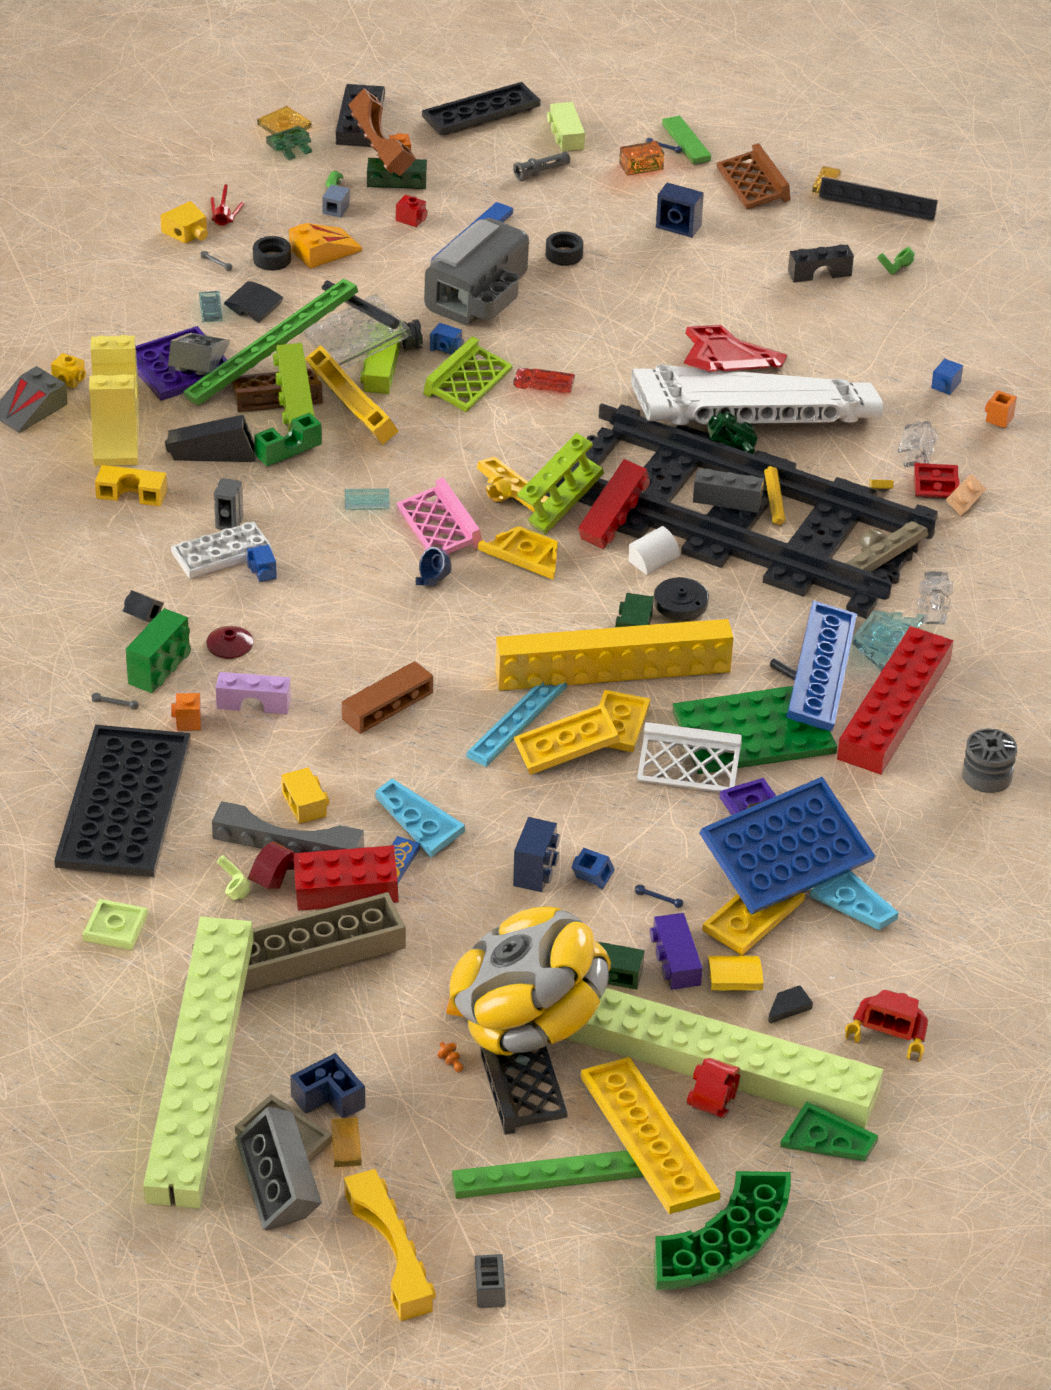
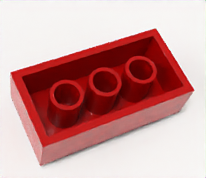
M394 845L294 853L298 911L331 908L387 892L393 903L399 902Z

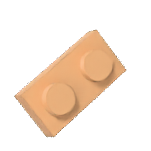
M971 473L952 492L946 501L961 516L984 493L986 488Z

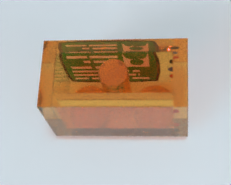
M657 141L620 147L619 164L627 176L664 170L665 153Z

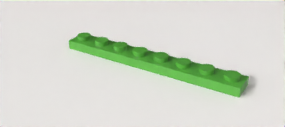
M628 1150L452 1170V1181L456 1199L644 1177Z

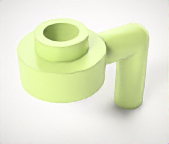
M223 855L217 860V864L233 877V880L226 887L225 893L233 900L243 899L250 891V881Z

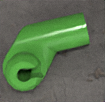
M339 171L331 172L326 181L327 188L330 185L338 186L337 183H341L340 179H343V174L339 173Z

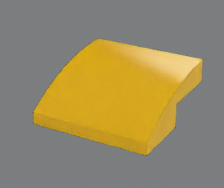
M708 956L711 990H763L764 981L759 956Z

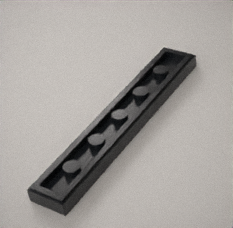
M822 177L819 197L935 220L939 201L928 197L829 177Z

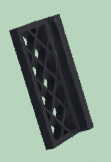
M480 1046L481 1058L504 1135L515 1133V1127L568 1118V1112L546 1046L538 1049L536 1053L531 1051L514 1053L510 1058L494 1054ZM519 1055L530 1059L526 1065H522L514 1060ZM535 1062L546 1066L542 1073L531 1069ZM509 1067L521 1071L516 1078L505 1073ZM526 1074L536 1078L532 1085L521 1081ZM541 1082L552 1086L548 1093L537 1088ZM516 1086L527 1091L522 1098L511 1093ZM532 1094L543 1099L538 1106L527 1101ZM549 1101L557 1105L559 1110L548 1111L544 1107ZM522 1106L533 1111L531 1115L519 1117L517 1112Z

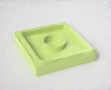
M99 899L83 932V941L132 950L148 916V908Z

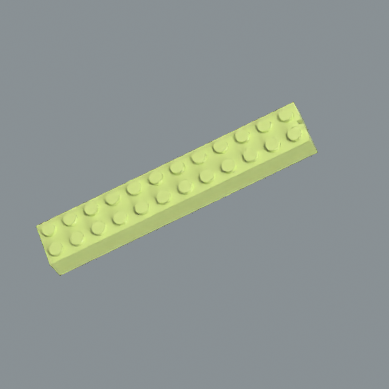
M200 916L143 1184L145 1201L148 1204L170 1206L171 1194L169 1186L174 1187L176 1206L201 1209L254 940L252 921Z
M606 988L600 999L601 1003L592 1018L575 1034L566 1038L692 1077L697 1064L702 1065L703 1060L710 1057L740 1067L739 1072L736 1073L741 1075L739 1091L802 1109L807 1101L862 1128H866L881 1089L883 1069L609 988Z

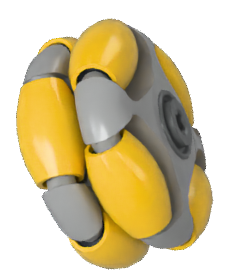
M534 907L520 911L501 923L500 928L492 929L460 958L453 969L450 979V1000L452 1005L468 1019V1028L471 1036L479 1046L497 1055L529 1052L545 1047L546 1041L554 1044L570 1037L592 1018L606 990L611 962L606 950L594 939L592 929L578 917L558 907Z

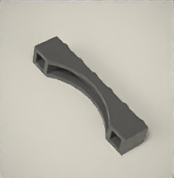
M221 801L212 820L213 839L263 849L270 842H276L295 853L364 848V830L341 825L315 831L284 829L261 820L252 814L246 806Z

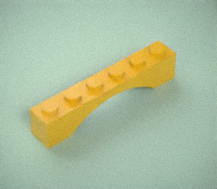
M321 345L305 358L315 374L382 445L399 432L389 416L353 382Z
M376 1169L344 1177V1196L353 1216L366 1221L377 1229L387 1240L394 1252L397 1266L391 1281V1301L400 1321L433 1312V1300L436 1299L435 1288L425 1278L426 1270L423 1262L417 1261L414 1242L412 1240L408 1241L406 1237L405 1223L403 1219L399 1220L397 1217L396 1203L393 1198L389 1199L387 1195L388 1188L385 1179L379 1178Z

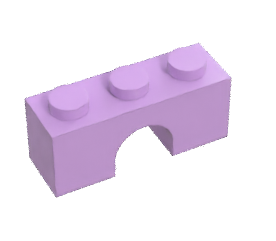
M219 672L216 684L217 709L240 711L243 699L256 698L262 702L264 713L288 714L291 701L290 677Z

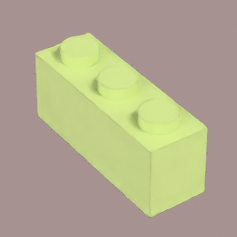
M573 102L550 104V112H547V121L551 123L552 134H555V142L559 144L561 151L583 150L585 132Z

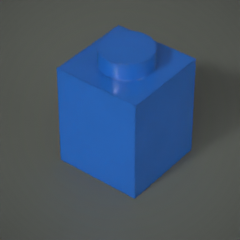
M944 358L933 371L931 388L951 395L961 383L963 365Z

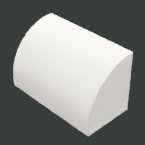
M664 526L629 544L628 562L646 575L680 557L679 547L674 536Z

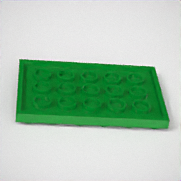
M793 686L673 703L672 711L679 727L742 735L738 768L837 753V744L831 731L786 718ZM699 749L694 753L701 763L711 756L707 749ZM724 752L718 758L726 766L733 761L734 753ZM692 759V761H693V763H694V766L696 767L697 764H696V762ZM715 759L704 766L709 773L722 769ZM701 769L697 771L698 774H704Z

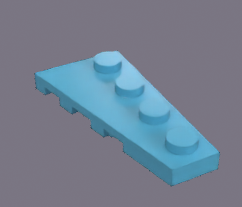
M393 778L375 791V798L411 837L420 843V846L431 858L465 832V825Z

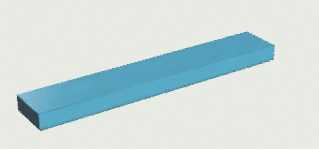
M542 682L540 686L533 687L467 751V758L487 767L514 740V737L518 736L567 688V683L564 682V684L555 686L544 685V682Z

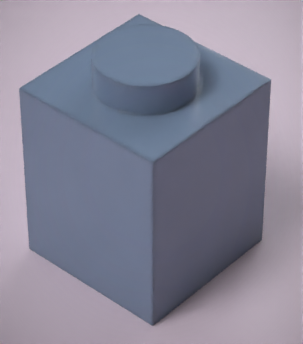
M330 185L322 197L323 214L341 218L350 205L349 188Z

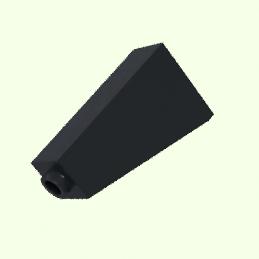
M244 415L172 429L168 431V438L165 440L166 450L168 453H171L174 461L256 462L254 439Z

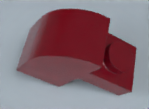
M276 842L268 843L257 855L248 879L266 889H280L287 870H294L295 852Z

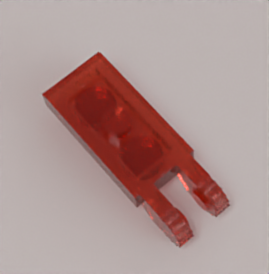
M518 368L513 385L521 389L530 387L539 390L571 393L575 375L536 368Z

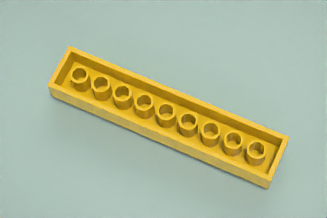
M729 619L496 637L495 674L499 691L533 688L540 686L542 682H544V685L558 686L559 684H564V682L567 685L729 673L731 672L734 637Z

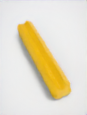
M769 466L768 469L764 470L772 522L782 525L786 518L777 468Z

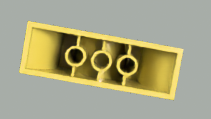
M135 336L91 337L92 376H90L89 394L94 466L138 465L139 378Z

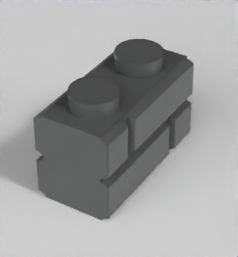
M222 478L214 491L215 528L218 530L240 526L244 517L242 482Z

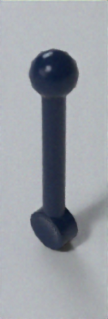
M652 138L646 139L647 145H657L671 149L678 154L682 152L681 146L674 147L653 141Z
M637 885L635 887L637 895L646 894L672 903L676 908H681L684 904L680 898L673 899L645 889L644 885Z

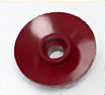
M224 626L212 631L207 637L206 644L208 650L213 655L220 658L233 659L247 654L252 649L253 637L244 628Z

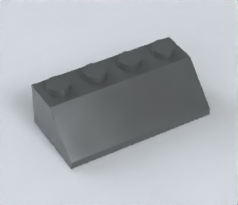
M267 1107L235 1138L263 1230H270L303 1220L322 1204L293 1112Z

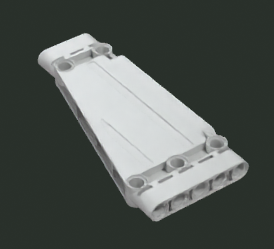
M664 364L657 365L655 369H632L631 372L632 388L648 421L670 420L678 425L688 424L689 421L708 424L709 419L712 416L716 417L719 412L724 415L726 412L733 414L739 423H744V421L748 423L834 422L837 419L851 423L856 422L858 418H882L883 415L882 399L871 382L850 383L844 379H823L722 370L709 372L699 368L677 367Z

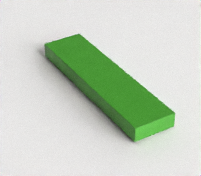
M680 115L662 119L664 128L678 146L682 147V151L694 165L711 161L709 151Z

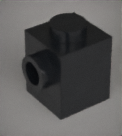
M131 590L124 601L123 612L146 622H151L161 612L164 603Z

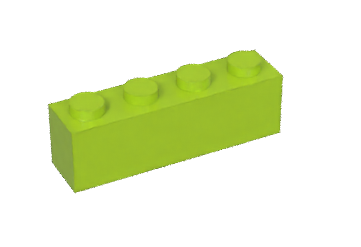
M376 325L374 333L370 334L367 358H364V370L361 371L360 383H364V392L390 393L401 346V327L393 330L385 325Z
M302 343L277 345L276 353L272 354L274 367L278 366L279 372L276 373V384L281 386L282 391L279 392L280 405H284L285 412H282L283 425H287L288 432L291 429L292 419L309 412L314 416Z

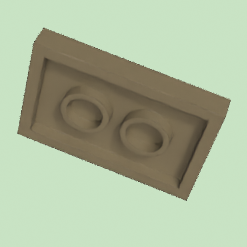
M272 1094L235 1126V1134L239 1135L267 1107L293 1112L309 1162L332 1142V1134Z

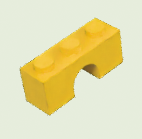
M101 465L95 479L96 499L118 501L121 494L133 491L139 493V504L161 506L167 493V474L165 472Z

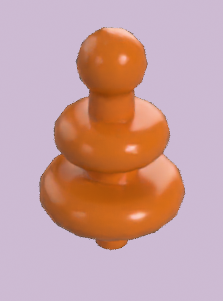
M441 1042L439 1044L441 1049L437 1053L438 1058L445 1059L446 1065L453 1064L456 1072H462L464 1066L458 1061L460 1054L455 1052L457 1045L455 1043L445 1044Z

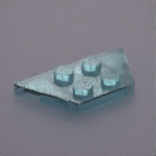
M873 611L853 636L852 644L882 671L910 626L919 628L923 623L924 615L917 614L916 618L903 617L901 612Z

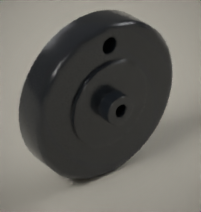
M684 577L670 578L664 580L655 588L654 606L659 613L670 619L691 620L701 616L708 608L709 593L707 589L693 579Z

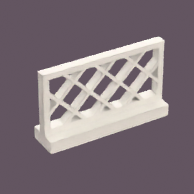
M645 722L637 782L717 793L734 787L742 735ZM648 742L659 743L663 750L652 756L647 750ZM676 745L683 746L687 751L679 759H676L670 752ZM699 749H707L711 756L701 763L694 753ZM724 752L734 753L733 761L726 766L718 758ZM667 753L673 760V763L662 769L656 759ZM691 756L697 766L686 772L680 763ZM715 759L722 769L711 776L704 766ZM652 762L660 771L653 777L643 775L644 768ZM675 766L684 774L677 780L670 779L666 774ZM701 769L708 779L702 783H695L690 776ZM725 772L730 778V786H719L714 779Z

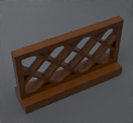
M312 368L307 369V374L309 376L308 381L312 404L323 403L321 380L318 379ZM279 372L241 375L238 379L232 381L237 411L244 412L284 407L279 402V392H282L281 386L273 385L276 384V373Z

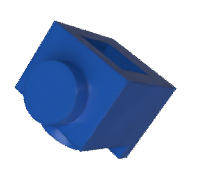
M439 323L430 333V351L433 352L438 350L452 355L464 343L462 330L446 324Z
M269 544L248 548L247 565L251 569L252 574H256L258 581L277 579L276 560Z
M584 847L580 854L574 858L571 867L576 878L595 884L600 889H604L615 871L609 856Z

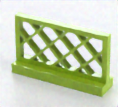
M472 336L426 378L423 394L429 398L435 394L467 412L512 370L513 365L478 346L479 339ZM479 354L486 358V360H476V356ZM474 366L475 370L465 371L464 367ZM478 366H488L489 370H479ZM493 366H500L504 369L494 370ZM477 376L478 381H468L467 377ZM481 376H491L492 380L482 381ZM453 377H462L463 381H453ZM451 387L452 392H445L441 388ZM455 387H465L466 391L456 392ZM470 387H480V391H471ZM458 398H468L469 401L464 403Z

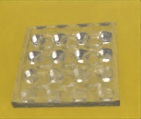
M377 294L368 296L364 300L399 319L400 324L397 325V329L393 330L352 306H348L345 310L332 314L328 318L304 330L305 337L315 348L321 345L339 366L345 369L411 336L410 328Z

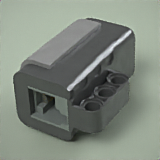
M493 218L477 220L431 260L430 267L425 271L424 302L426 307L433 313L464 325H468L476 317L484 320L495 318L518 297L519 279L528 269L529 237L526 232Z

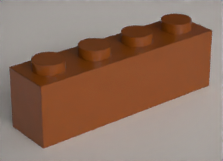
M414 661L342 701V720L361 734L432 694L433 675Z

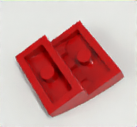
M914 463V491L917 497L948 498L960 485L958 465Z

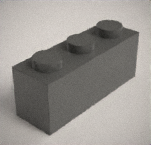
M698 468L694 481L693 502L758 513L762 502L764 478Z

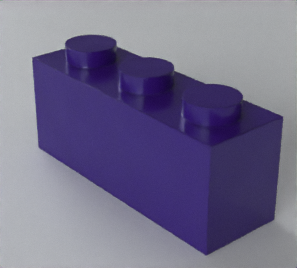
M684 913L655 916L653 927L650 928V939L652 943H656V957L663 964V979L668 980L671 990L701 986L703 968Z

